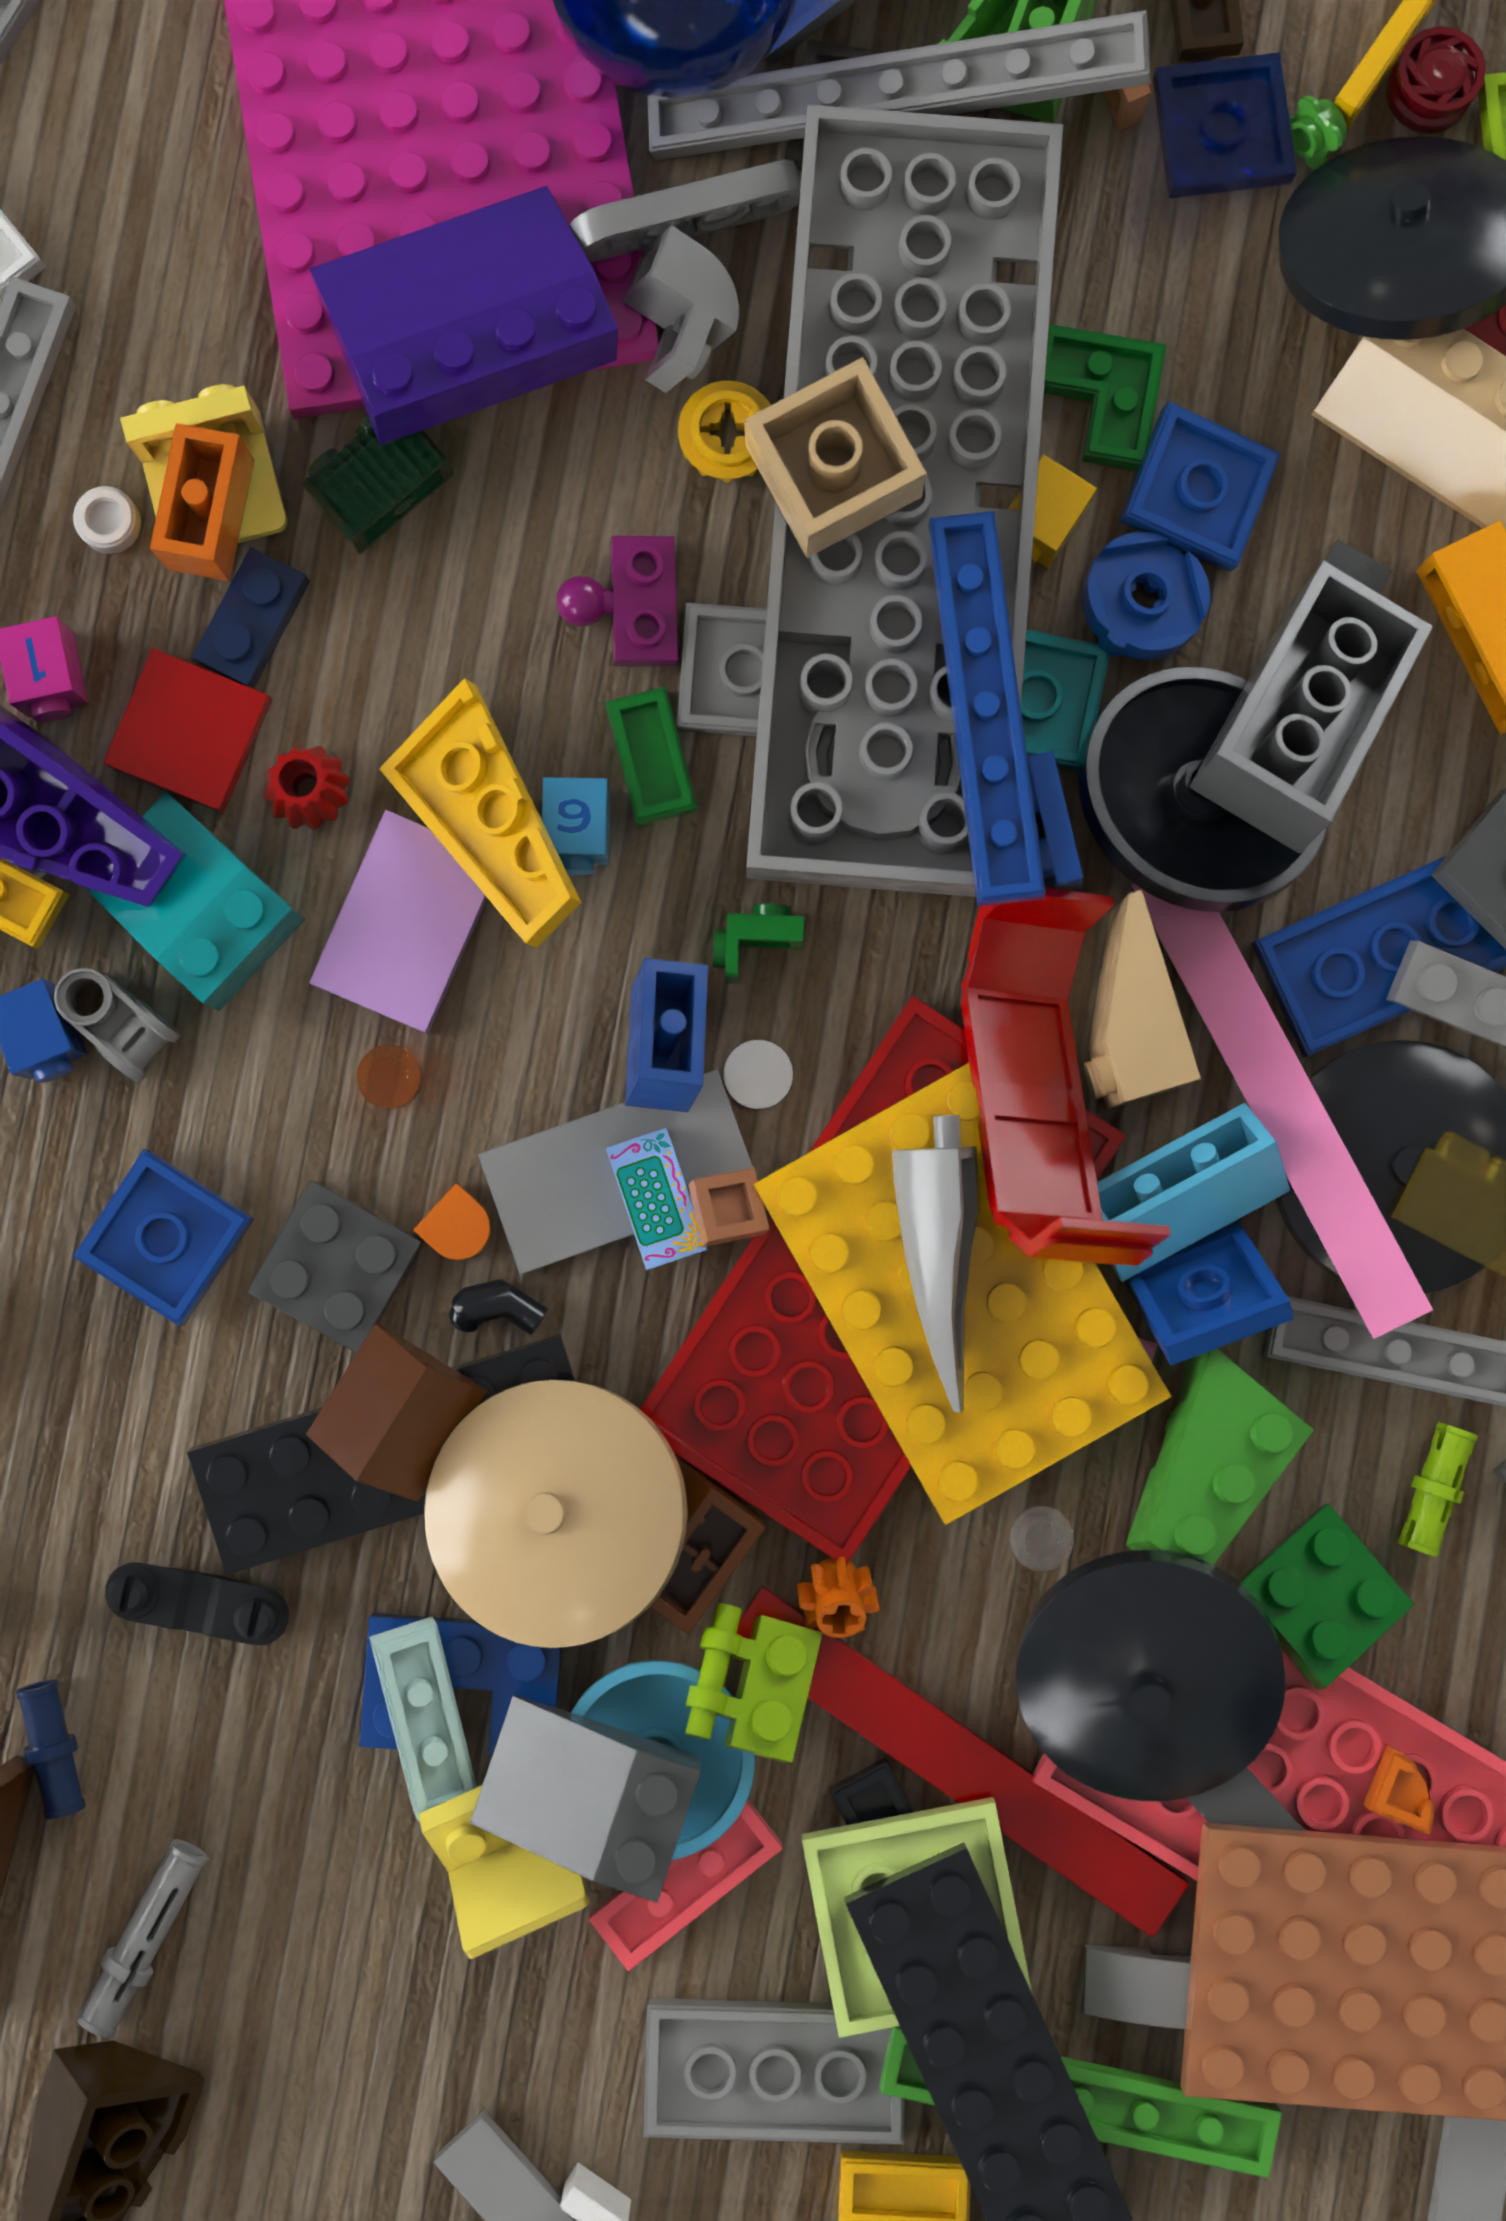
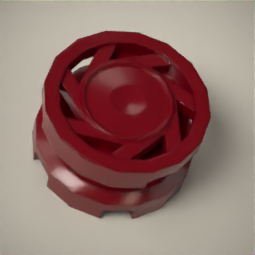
M1444 26L1424 29L1409 40L1388 77L1386 96L1389 109L1401 124L1415 132L1433 134L1447 131L1461 121L1484 84L1486 65L1482 50L1472 37L1459 29Z

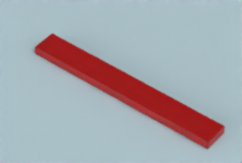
M761 1585L742 1613L736 1634L750 1639L754 1619L760 1615L806 1628L804 1613L764 1585ZM819 1627L812 1629L821 1632ZM822 1633L808 1699L956 1802L964 1803L993 1797L1002 1834L1152 1938L1155 1937L1189 1886L1188 1881L1132 1841L1032 1781L1033 1772L840 1638H831Z

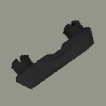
M138 1562L127 1563L118 1567L109 1576L105 1586V1598L109 1608L118 1617L128 1621L169 1629L186 1630L250 1645H267L276 1641L285 1632L289 1623L288 1606L285 1599L277 1591L223 1576Z

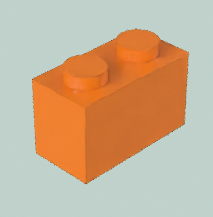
M175 423L150 544V550L167 570L230 582L255 461L240 435Z

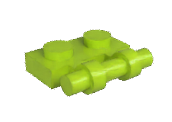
M717 1603L712 1626L704 1628L700 1648L705 1650L698 1683L697 1686H690L685 1704L686 1707L691 1708L685 1734L703 1740H710L716 1716L730 1720L724 1742L725 1747L783 1763H792L822 1632L760 1615L754 1619L750 1639L744 1638L736 1634L742 1609L729 1604ZM730 1658L744 1661L736 1697L722 1693Z

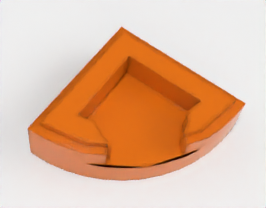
M1387 1744L1363 1805L1370 1811L1430 1835L1434 1819V1807L1427 1783L1411 1759Z

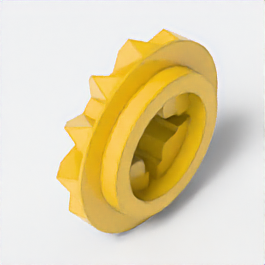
M718 381L700 388L687 400L679 416L678 439L684 459H687L699 471L702 477L709 475L722 479L726 483L744 476L753 477L758 468L745 446V436L735 437L734 447H731V454H725L724 447H721L720 437L710 436V431H716L721 428L722 420L725 419L726 409L731 410V419L734 420L735 429L745 431V419L771 406V404L762 393L742 382Z

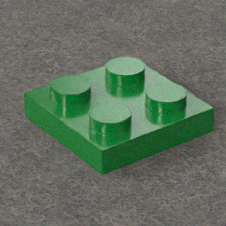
M1329 1503L1313 1512L1238 1580L1259 1601L1275 1628L1281 1649L1316 1690L1327 1688L1415 1605Z

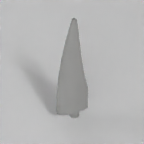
M960 1115L933 1116L935 1148L892 1150L893 1179L904 1255L917 1311L932 1359L953 1412L964 1411L965 1304L971 1248L979 1214L977 1146L961 1147Z

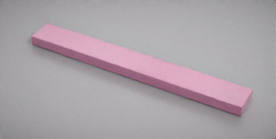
M1131 884L1135 892L1142 890L1153 927L1251 1111L1276 1140L1286 1176L1373 1339L1433 1311L1220 913L1198 911L1170 904L1149 894L1136 884Z

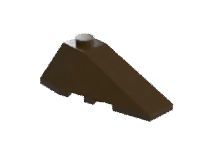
M116 2041L54 2049L35 2109L21 2221H121L130 2206L141 2207L153 2189L147 2179L164 2153L174 2155L187 2135L205 2081L200 2072Z

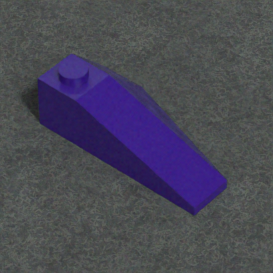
M0 705V858L11 861L14 865L55 875L73 881L74 884L146 907L152 906L186 856V853L50 740Z

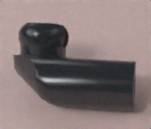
M493 1280L464 1287L453 1297L449 1319L457 1330L470 1333L475 1332L483 1322L503 1317L532 1335L546 1315L548 1308L508 1282Z

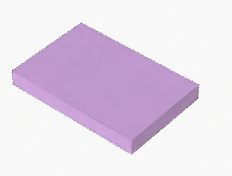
M385 810L309 983L425 1034H429L488 898L428 827Z

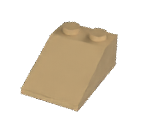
M1142 890L1129 893L1110 912L1088 1045L1091 1061L1083 1063L1084 1074L1090 1093L1094 1099L1103 1097L1106 1110L1167 1092L1201 1079Z

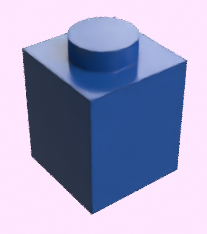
M45 979L37 980L0 996V1048L11 1075L27 1079L35 1078L37 1084L53 1081L73 1071L71 1062L88 1055L79 1031L66 1021L56 1009L54 993L57 984Z

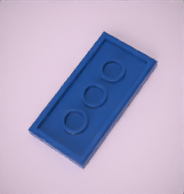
M1446 856L1251 943L1303 1058L1410 1011L1408 1008L1386 1000L1410 940L1423 942L1493 972L1506 968V949L1431 876Z

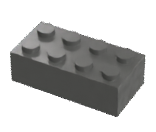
M1323 560L1292 599L1189 788L1300 854L1332 822L1433 626Z

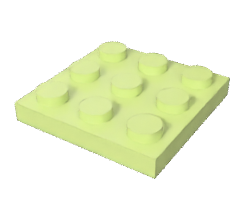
M993 1797L801 1834L839 2038L900 2026L848 1911L844 1897L965 1842L1031 1990L999 1819Z

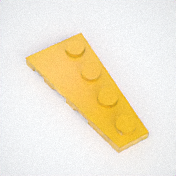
M464 678L379 770L526 944L538 948L582 902L477 685Z

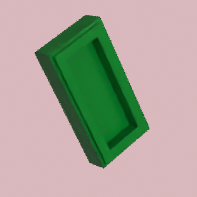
M666 686L605 702L637 826L698 811Z

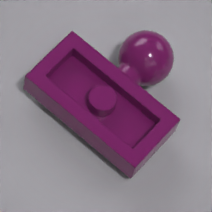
M612 536L610 541L611 588H602L596 580L588 576H573L564 581L557 592V610L566 622L579 627L595 623L603 614H612L613 666H676L678 661L674 536Z

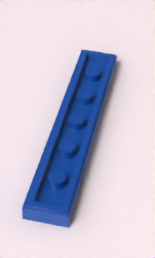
M986 511L929 518L928 530L977 907L1043 899L1045 887L995 512Z

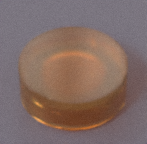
M381 1045L370 1050L362 1058L357 1070V1083L362 1095L372 1104L385 1109H398L410 1104L418 1096L423 1084V1071L417 1058L406 1049L396 1045Z

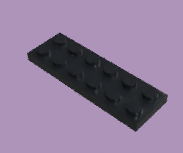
M561 1334L452 1367L487 1389L479 1405L490 1397L521 1384L545 1380L575 1381ZM322 1408L190 1448L187 1452L226 1575L424 1514L427 1488L419 1501L416 1502L354 1480L306 1435Z
M965 1842L845 1896V1904L986 2221L1133 2220Z

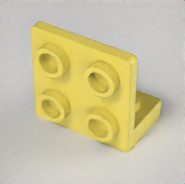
M482 1785L419 1813L422 1834L448 1871L462 1948L470 1959L587 1907L590 1903L583 1876L470 1824Z

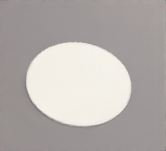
M752 1040L745 1042L732 1051L725 1063L724 1082L729 1094L738 1103L748 1108L764 1109L777 1104L786 1096L792 1084L793 1069L787 1054L779 1046L769 1041Z

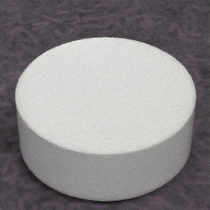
M109 486L93 488L81 496L74 509L73 522L77 533L88 546L100 553L115 554L122 552L136 541L140 533L141 517L136 505L124 492L117 488Z

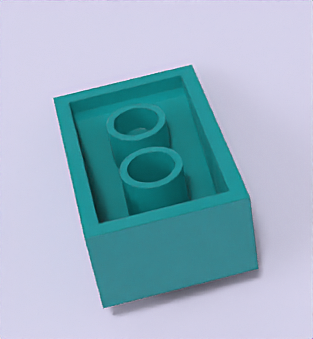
M166 791L142 818L185 852L186 856L152 906L146 907L93 889L84 888L156 961L198 1000L220 1011L306 919Z

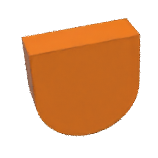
M456 1183L413 1231L443 1257L453 1260H465L478 1255L485 1249L491 1238L492 1222L484 1206L459 1183Z

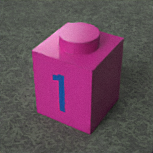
M57 616L0 628V662L10 705L28 718L33 717L34 721L50 722L70 716L72 714L71 708L89 704L74 632Z

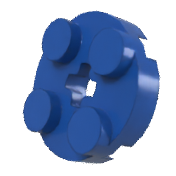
M1133 532L1119 536L1102 550L1087 569L1081 587L1082 610L1092 632L1098 636V643L1101 649L1113 657L1128 656L1139 660L1165 658L1178 652L1199 630L1200 624L1210 606L1209 582L1198 559L1189 551L1183 555L1177 548L1167 545L1170 538L1153 532ZM1136 584H1144L1147 593L1158 594L1160 600L1154 602L1151 609L1142 607L1133 599L1132 595L1136 591Z

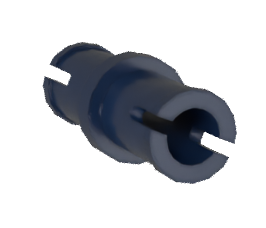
M57 1679L36 1682L16 1690L29 1745L23 1749L27 1764H34L45 1819H55L76 1813L84 1809L86 1805L85 1799L82 1798L72 1753L78 1749L75 1734H68L58 1693L59 1685Z

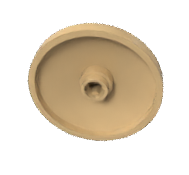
M545 1380L521 1384L490 1397L472 1410L452 1431L435 1460L426 1491L424 1510L427 1544L439 1578L456 1603L472 1619L491 1632L516 1643L545 1648L576 1646L606 1637L622 1629L645 1612L659 1597L678 1564L684 1545L688 1515L686 1490L679 1463L666 1438L652 1420L625 1398L609 1390L591 1384L564 1380Z

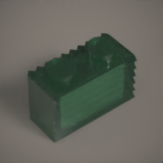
M367 415L357 426V436L352 439L351 443L344 445L340 452L336 449L327 450L309 467L308 475L310 477L305 478L302 485L314 504L359 555L454 475L448 458L424 430L380 445Z

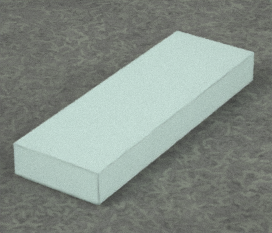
M432 1616L369 1637L413 1812L418 1821H420L419 1813L477 1787L438 1626Z

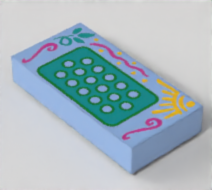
M667 1127L607 1147L606 1151L646 1270L708 1250L707 1246L702 1247L691 1197Z

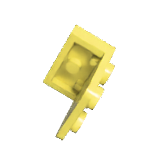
M229 384L210 386L202 390L198 394V398L175 404L166 400L149 402L140 406L136 414L120 418L126 443L142 462L155 515H157L175 423L238 434L255 459L238 543L277 534L286 528L288 519L261 414L245 385L236 388Z

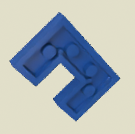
M372 1613L369 1616L359 1747L397 1749L369 1637L428 1617ZM433 1617L438 1626L452 1687L493 1690L488 1756H493L513 1694L558 1708L562 1647L545 1648L516 1643L491 1632L475 1620Z

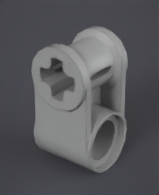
M79 968L71 970L62 976L55 987L54 1002L60 1015L92 1042L96 1050L107 1061L138 1084L146 1076L143 1069L168 1041L175 1043L181 1037L179 1031L157 1011L142 1000L137 999L117 980L107 974L93 969ZM97 982L103 991V1004L93 1015L84 1016L77 1004L78 994L87 984Z

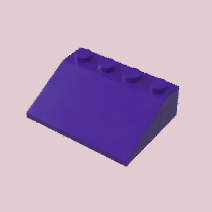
M547 185L309 268L380 445L617 361V324L593 267Z

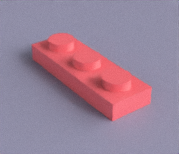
M747 1799L736 1821L719 1839L697 1853L671 1860L658 1903L618 1890L591 1911L588 1920L629 1972L783 1849L782 1842L749 1799Z

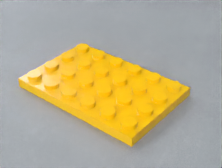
M969 1063L753 1184L944 1525L951 1523L1171 1397L1096 1263L1029 1258L1008 1238V1234L1011 1231L1005 1226L995 1225L994 1216L991 1214L988 1203L978 1131L980 1115L976 1088L971 1081ZM960 1115L961 1147L977 1146L979 1214L971 1248L965 1304L964 1411L953 1412L932 1359L917 1311L904 1255L893 1179L892 1150L935 1148L933 1116Z

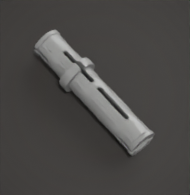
M179 1839L171 1840L164 1859L145 1894L140 1899L138 1907L116 1947L106 1950L100 1963L103 1971L86 2003L76 2016L78 2024L90 2033L104 2038L113 2037L117 2031L116 2027L137 1988L148 1984L153 1974L150 1964L171 1925L176 1920L198 1875L209 1860L207 1854L195 1845Z

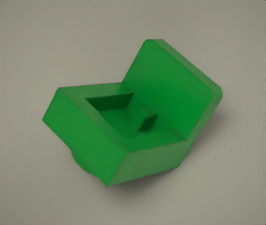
M782 904L753 905V914L727 913V929H714L713 968H725V983L738 984L739 947L802 949L804 916H792L791 906Z

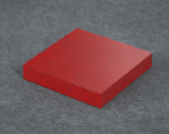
M152 648L103 764L111 769L224 814L272 699L263 692Z

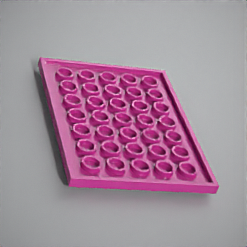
M224 0L289 411L294 419L365 408L309 268L546 185L569 226L577 216L591 208L634 197L601 0ZM643 250L590 262L618 327L617 361L592 370L651 361L654 358L659 345L655 323L623 303Z

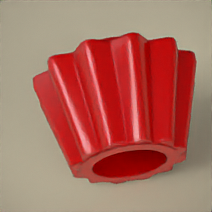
M296 745L288 754H278L276 765L269 768L265 773L268 785L263 796L266 800L273 803V816L285 818L293 829L306 825L312 830H317L323 821H335L338 817V808L349 802L344 790L350 783V778L341 772L340 758L327 756L324 748L321 746L306 749L302 745ZM306 778L316 779L317 783L313 791L306 796L299 797L297 794L299 783Z

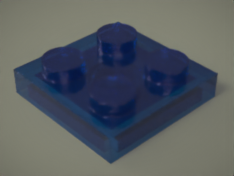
M1280 52L1156 67L1153 85L1169 199L1292 184L1297 174Z

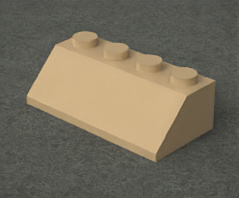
M1465 329L1436 337L1410 340L1378 339L1364 336L1311 415L1481 528L1501 520L1506 530V356Z

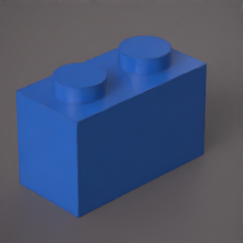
M644 958L631 987L625 1106L689 1112L703 1087L708 965Z

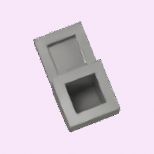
M673 225L666 229L642 252L623 303L664 328L645 380L667 393L686 376L694 379L706 364L710 352L736 332L739 320V301L734 283L719 259L703 245Z

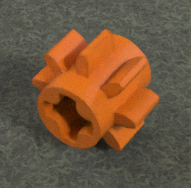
M840 1556L837 1561L833 1558H828L818 1564H812L811 1582L798 1583L796 1586L799 1608L804 1611L806 1628L813 1629L819 1627L822 1633L831 1638H846L859 1631L862 1632L865 1630L866 1613L879 1612L880 1609L876 1587L872 1583L870 1568L863 1566L857 1569L851 1561L846 1565L845 1557Z

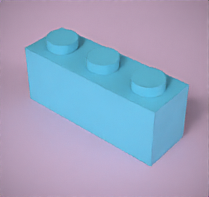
M1246 1103L1235 1107L1097 1182L1103 1220L1169 1226L1170 1236L1155 1246L1152 1256L1138 1266L1109 1265L1120 1281L1123 1282L1291 1191L1276 1140Z

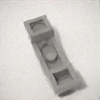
M1085 1945L1083 2013L1128 2023L1185 2029L1191 1956L1153 1955L1149 1947Z

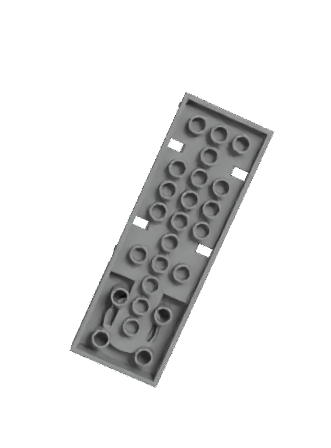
M807 104L784 398L863 357L927 475L922 498L806 558L775 501L746 865L747 879L976 897L928 523L929 518L986 511L995 512L1021 707L1063 124ZM809 246L849 249L847 271L807 268ZM997 261L1037 264L1036 284L997 283ZM981 485L1020 488L1019 510L979 507Z

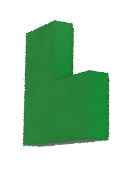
M1049 324L1044 393L1092 401L1082 462L1138 471L1151 438L1167 344Z

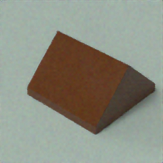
M376 1322L306 1435L357 1482L418 1502L428 1486L435 1460L442 1446L457 1425L479 1405L487 1389Z

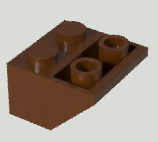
M674 1453L684 1479L687 1496L686 1535L678 1564L669 1582L650 1607L689 1635L765 1530L766 1519Z

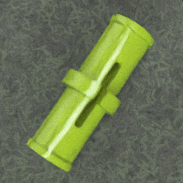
M1441 1422L1436 1424V1430L1431 1442L1432 1445L1421 1475H1414L1410 1487L1416 1488L1406 1522L1397 1541L1400 1545L1437 1558L1455 1503H1462L1465 1492L1460 1491L1469 1457H1471L1475 1442L1478 1439L1476 1434Z

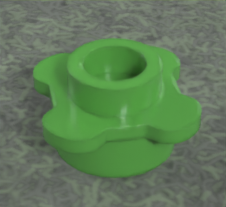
M1307 95L1299 100V110L1295 116L1291 115L1285 119L1284 132L1295 153L1305 158L1307 165L1316 170L1328 161L1327 155L1331 151H1336L1342 146L1346 139L1347 127L1343 114L1333 102L1326 99L1317 100L1315 97Z

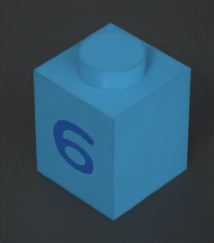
M543 777L542 822L569 875L593 874L594 865H609L611 790L607 778Z

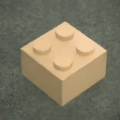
M863 357L745 419V446L806 558L922 498L927 473Z

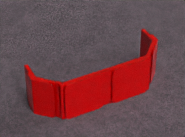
M1045 887L1043 899L979 907L969 946V965L966 977L961 981L963 993L961 1009L971 1081L976 1088L980 1115L978 1131L989 1209L994 1216L995 1225L1005 1226L1011 1231L1008 1234V1238L1029 1258L1138 1266L1152 1256L1155 1246L1170 1236L1169 1226L1103 1220L1068 1004L1085 933L1114 906L1113 897Z

